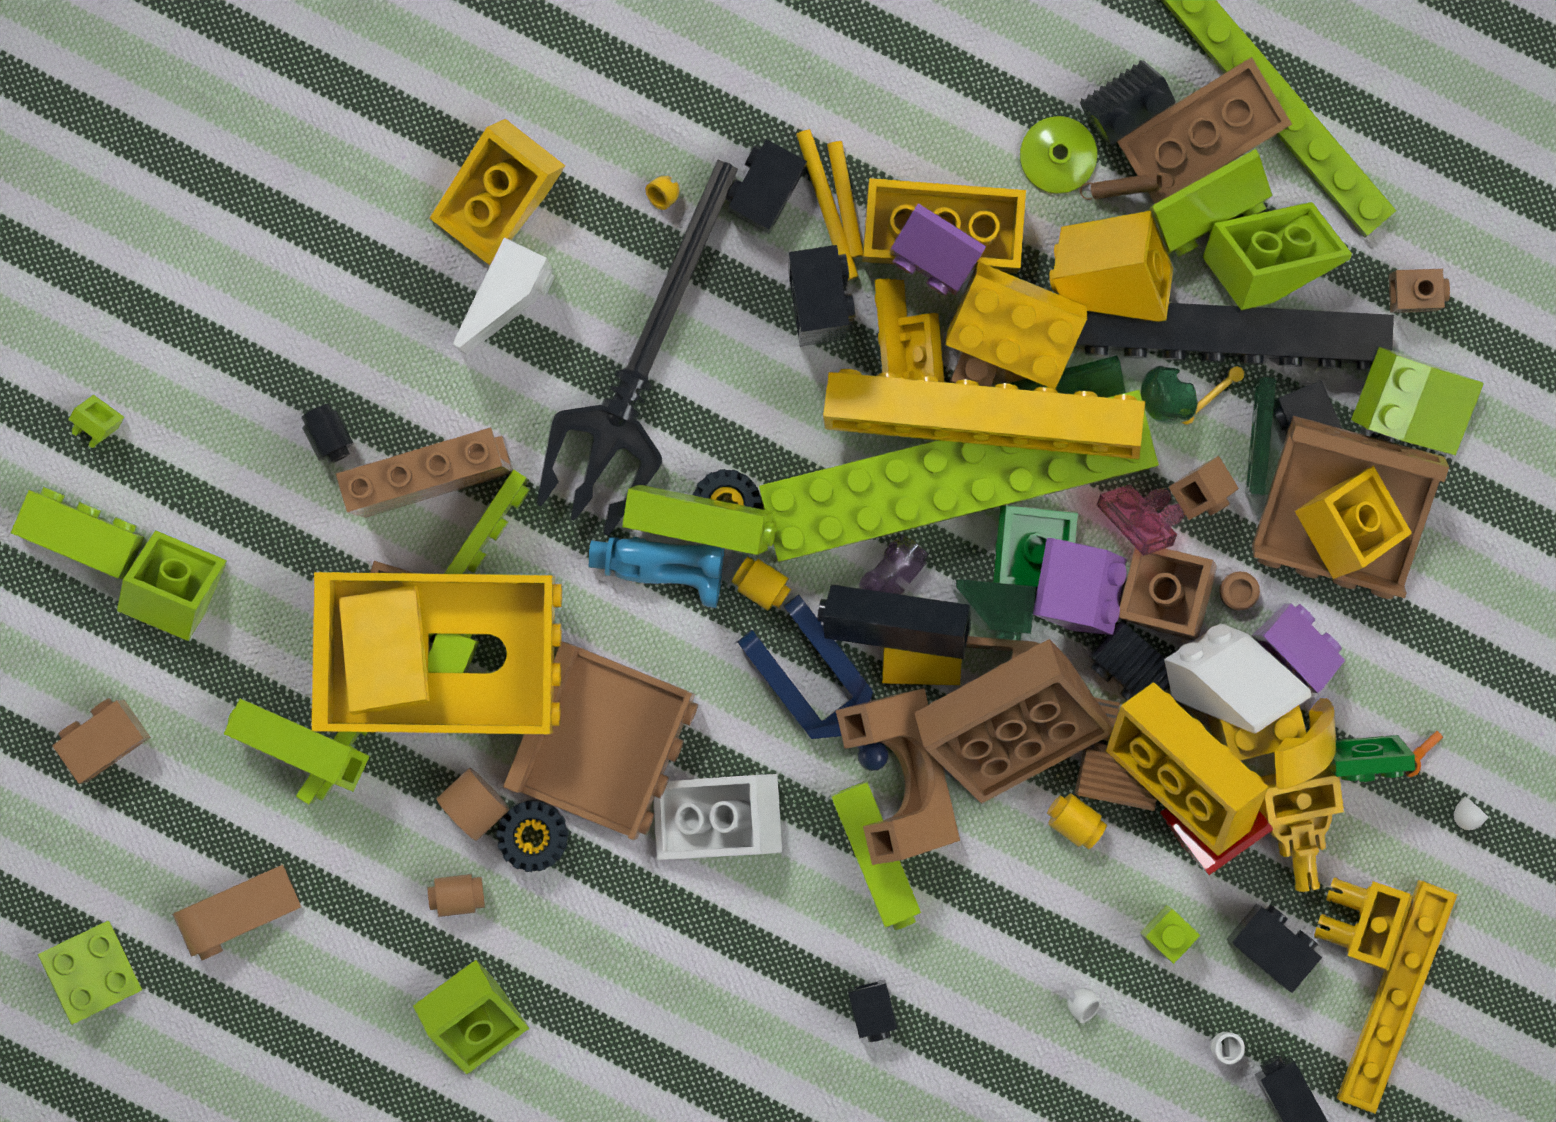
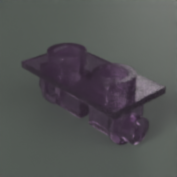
M902 534L899 539L894 540L888 545L884 551V558L876 568L868 571L862 577L859 588L902 594L905 590L895 582L896 579L900 576L910 584L927 564L925 559L929 554L918 546L919 544Z

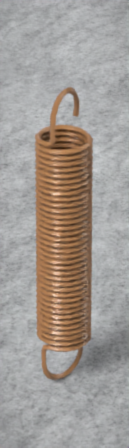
M1156 173L1085 183L1080 187V194L1084 199L1091 200L1092 197L1094 199L1151 192L1162 189L1163 179L1161 175H1168L1173 179L1172 185L1165 186V188L1172 187L1175 179L1167 173ZM1091 184L1092 197L1086 198L1082 195L1081 190L1085 185Z

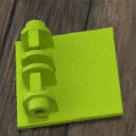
M109 920L37 954L71 1025L142 991Z

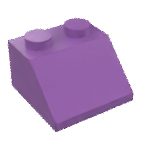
M918 203L891 247L890 254L895 257L893 263L903 271L912 275L916 270L929 278L926 284L943 296L951 292L956 296L986 246Z
M1047 538L1033 615L1072 631L1113 635L1115 623L1120 614L1119 600L1122 585L1127 575V559L1105 549Z
M1285 603L1251 636L1311 690V693H1319L1344 663L1345 659L1339 654L1342 647L1329 633L1325 632L1321 635L1312 626L1315 618L1301 604L1295 607L1292 603Z

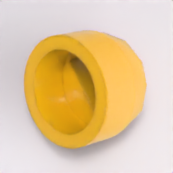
M661 175L647 184L645 188L649 201L660 210L669 208L676 202L680 194L679 184L677 182L672 183V177Z

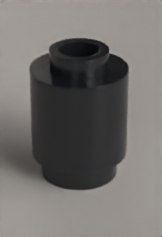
M329 403L321 405L301 417L305 424L302 429L319 461L327 459L329 464H333L350 455L348 448L354 443L337 410L333 411Z

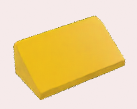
M883 647L882 683L960 685L962 659Z

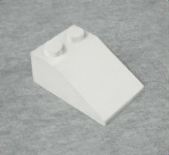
M503 238L452 345L464 354L470 353L535 303L539 294L545 296L555 276L551 274L552 266L548 259L509 239Z
M1221 623L1211 627L1205 634L1181 646L1178 651L1164 659L1171 694L1176 701L1254 734L1311 697V690L1249 634Z
M777 774L668 781L661 799L654 797L657 860L782 852Z

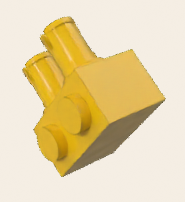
M1334 877L1331 887L1343 891V893L1340 894L1329 890L1326 900L1358 910L1361 917L1359 923L1353 926L1321 914L1318 924L1328 927L1330 930L1327 931L1316 927L1314 938L1347 948L1348 957L1389 971L1413 896L1410 893L1374 881L1366 889Z

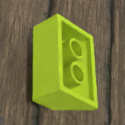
M1254 149L1154 204L1148 211L1151 210L1168 255L1175 252L1179 258L1199 246L1196 242L1198 238L1207 233L1211 235L1214 223L1232 220L1242 214L1244 217L1259 214L1267 209L1264 202L1273 195L1260 155Z

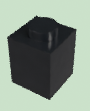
M885 979L847 988L859 1039L867 1037L868 1042H876L890 1038V1031L896 1030L897 1025Z

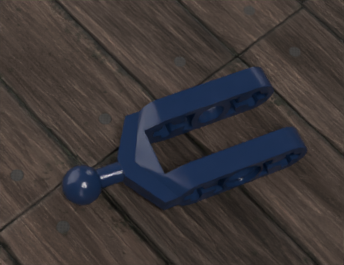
M798 594L783 605L851 694L852 698L836 710L869 702L873 694L872 689L838 644L832 639L824 638L823 625L821 622H818L817 617ZM753 630L737 641L811 739L842 736L836 710L821 720ZM881 742L857 746L859 749L858 761L864 769L877 771L886 765L888 750Z

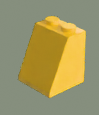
M1151 210L1061 227L1059 243L1054 245L1055 266L1049 273L1050 285L1054 293L1058 292L1063 297L1087 306V311L1157 322L1167 320L1173 266Z
M1300 705L1256 734L1207 714L1212 736L1221 744L1226 745L1240 761L1273 753L1286 737L1303 738L1306 734Z

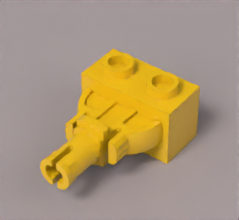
M1327 767L1315 777L1294 787L1282 790L1276 787V774L1261 776L1262 781L1268 786V790L1259 810L1274 829L1270 834L1278 841L1279 854L1283 857L1292 856L1295 890L1307 892L1310 885L1312 890L1319 889L1320 882L1318 880L1316 855H1318L1319 849H1326L1325 834L1331 825L1332 815L1344 812L1340 777H1336L1332 770Z

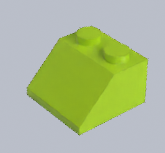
M155 530L122 581L117 611L189 641L207 611L227 560Z
M474 960L413 1005L428 1037L466 1074L530 1029L497 981L477 960Z

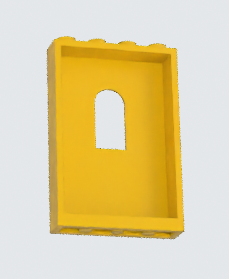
M314 572L311 731L552 734L553 726H560L561 716L560 702H553L554 686L561 685V663H554V647H561L562 625L561 623H555V607H562V584H555V576ZM416 585L419 588L430 702L352 715L349 712L339 598ZM429 633L494 635L501 639L506 647L507 656L505 663L499 670L493 673H428Z

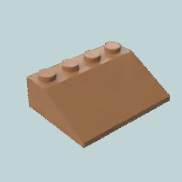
M1050 639L1032 647L1030 650L999 665L997 668L966 683L957 690L933 701L914 713L924 749L981 804L1111 735L1114 727L1069 659Z

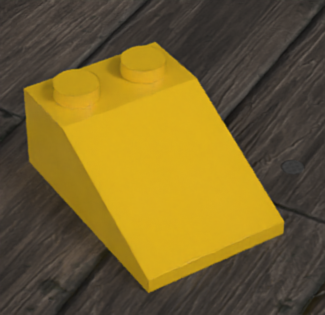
M503 119L486 127L433 211L430 219L488 265H491L503 238L513 239L547 196L566 165L507 119Z

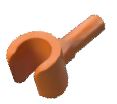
M1436 731L1413 751L1415 755V770L1407 771L1405 774L1407 777H1413L1419 773L1421 769L1420 760L1443 738L1441 733Z

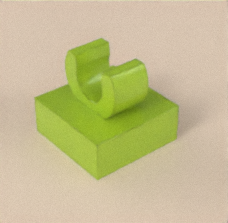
M93 394L74 408L68 420L75 424L72 428L73 435L77 436L82 431H85L92 436L88 446L94 448L119 429L125 417Z

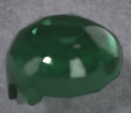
M1164 366L1152 368L1142 379L1140 387L1142 401H1145L1146 413L1156 422L1165 425L1188 421L1196 414L1198 401L1195 387L1192 383L1182 382L1178 379L1177 374L1180 370L1177 368Z

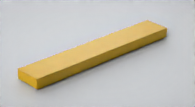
M1418 880L1389 971L1384 970L1337 1095L1338 1100L1376 1114L1458 894Z

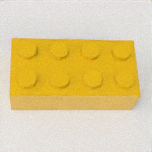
M869 178L862 262L894 264L893 260L895 257L890 254V249L919 203L986 246L977 262L1005 273L1017 274L1021 267L1026 190Z
M1154 682L1121 705L1106 748V752L1216 855L1219 856L1251 831L1268 790V786L1257 773L1249 770L1234 756L1233 752L1226 745L1221 744L1199 720L1192 718L1177 704L1176 700L1169 693L1164 692Z

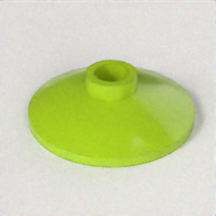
M1064 116L1049 117L1036 123L1026 133L1020 148V163L1027 179L1037 188L1053 194L1069 193L1080 188L1091 177L1097 163V147L1090 131L1080 122ZM1057 146L1064 147L1067 151L1066 158L1062 160L1056 159L1053 155V149Z

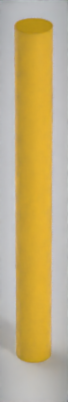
M811 129L801 131L796 136L804 160L807 161L808 173L832 245H837L838 255L846 254L849 268L848 280L859 277L853 257L850 256L842 223Z

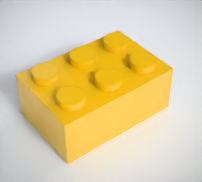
M977 262L947 331L945 345L1056 389L1086 323L1087 306Z

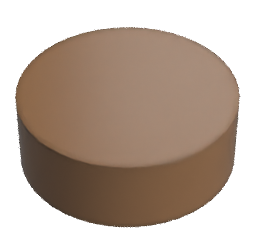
M1241 571L1233 572L1222 580L1219 587V595L1222 602L1228 608L1246 610L1257 602L1260 595V587L1255 577L1251 574Z

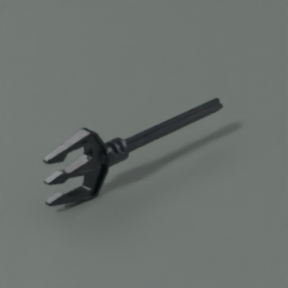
M717 159L628 365L624 369L616 370L615 377L620 380L618 387L609 386V389L615 393L613 399L604 398L602 405L562 410L554 414L550 424L536 501L538 506L544 504L559 483L553 471V466L566 433L569 430L587 432L593 439L584 481L574 491L570 516L572 521L576 520L593 498V485L617 450L624 448L640 462L629 488L637 485L647 486L662 464V456L640 422L637 421L640 413L634 407L636 402L645 403V400L639 396L641 391L651 390L652 385L648 380V375L737 174L738 168L732 166V164ZM627 493L623 500L609 504L603 530L604 535H609L624 516Z

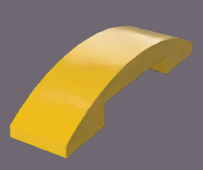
M1319 698L1309 710L1310 729L1303 738L1286 737L1275 750L1277 789L1285 790L1315 777L1326 769L1334 759L1336 754L1335 711L1328 698Z

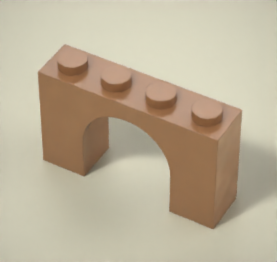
M924 688L836 710L845 749L881 742L895 753L904 774L905 793L898 812L888 819L863 826L872 865L904 860L960 841L943 766L924 749L914 714L928 705Z

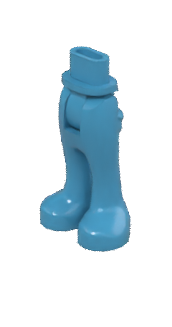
M639 537L621 540L619 538H609L608 543L591 540L588 567L603 569L606 576H610L611 571L614 570L616 577L631 582L688 585L698 589L704 606L716 608L720 593L725 548L706 544H665L647 541Z

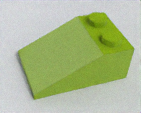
M1308 202L1214 223L1203 259L1239 308L1244 310L1278 301L1350 260L1352 253L1314 203Z
M1379 347L1351 420L1368 430L1456 456L1484 383Z

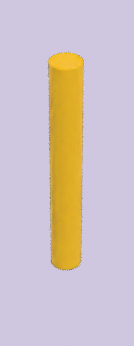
M842 141L828 143L827 147L843 230L850 256L856 258L863 256L862 242Z

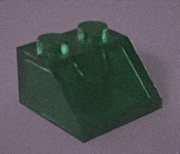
M962 579L952 580V589L965 604L970 605L971 612L986 630L995 631V638L1021 641L1022 633L1031 634L1036 586Z

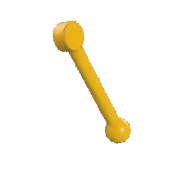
M1238 366L1231 368L1228 371V377L1191 409L1181 411L1179 415L1181 423L1185 425L1191 424L1194 421V415L1233 382L1241 381L1244 378L1243 369Z

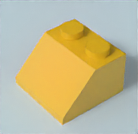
M1374 465L1322 492L1295 510L1296 515L1333 579L1366 567L1412 534Z

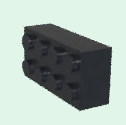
M837 245L789 252L788 274L800 347L846 340L847 332L853 329L854 318H856L853 295H845L844 291H847V282H849L846 254L838 255Z

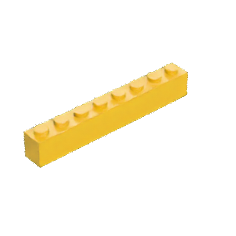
M841 369L838 372L828 373L823 419L825 429L1139 459L1145 401H1137V398L1130 395H1116L1113 398L1097 397V394L1089 391H1077L1073 395L1058 393L1057 390L1048 387H1039L1034 391L1019 390L1017 386L1006 383L997 384L995 387L979 386L977 382L971 380H958L955 384L940 382L939 379L930 376H920L913 380L902 379L899 375L888 372L879 373L877 376L862 375L861 372L854 369Z

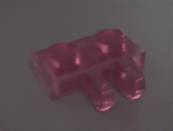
M1129 484L1100 494L1096 505L1143 556L1173 546L1177 533L1171 526L1181 522L1185 516L1179 503L1167 506L1171 500V493L1164 487L1151 491L1143 498ZM1163 509L1159 514L1156 512L1157 510Z

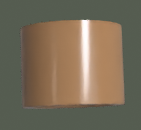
M470 767L436 798L449 817L475 841L480 839L510 810L500 795Z

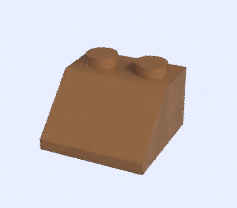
M1136 542L1119 607V619L1158 632L1190 640L1197 639L1200 636L1217 570L1216 563L1212 559Z

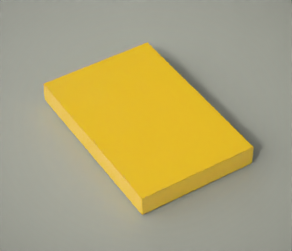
M416 585L339 598L349 712L352 715L430 702L419 588Z

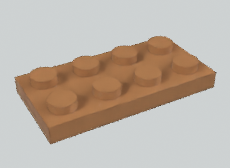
M1251 57L1158 114L1119 140L1118 144L1138 176L1167 173L1175 179L1172 187L1165 188V186L1172 185L1173 179L1168 175H1161L1163 179L1162 189L1148 192L1156 204L1229 164L1288 128L1292 123Z

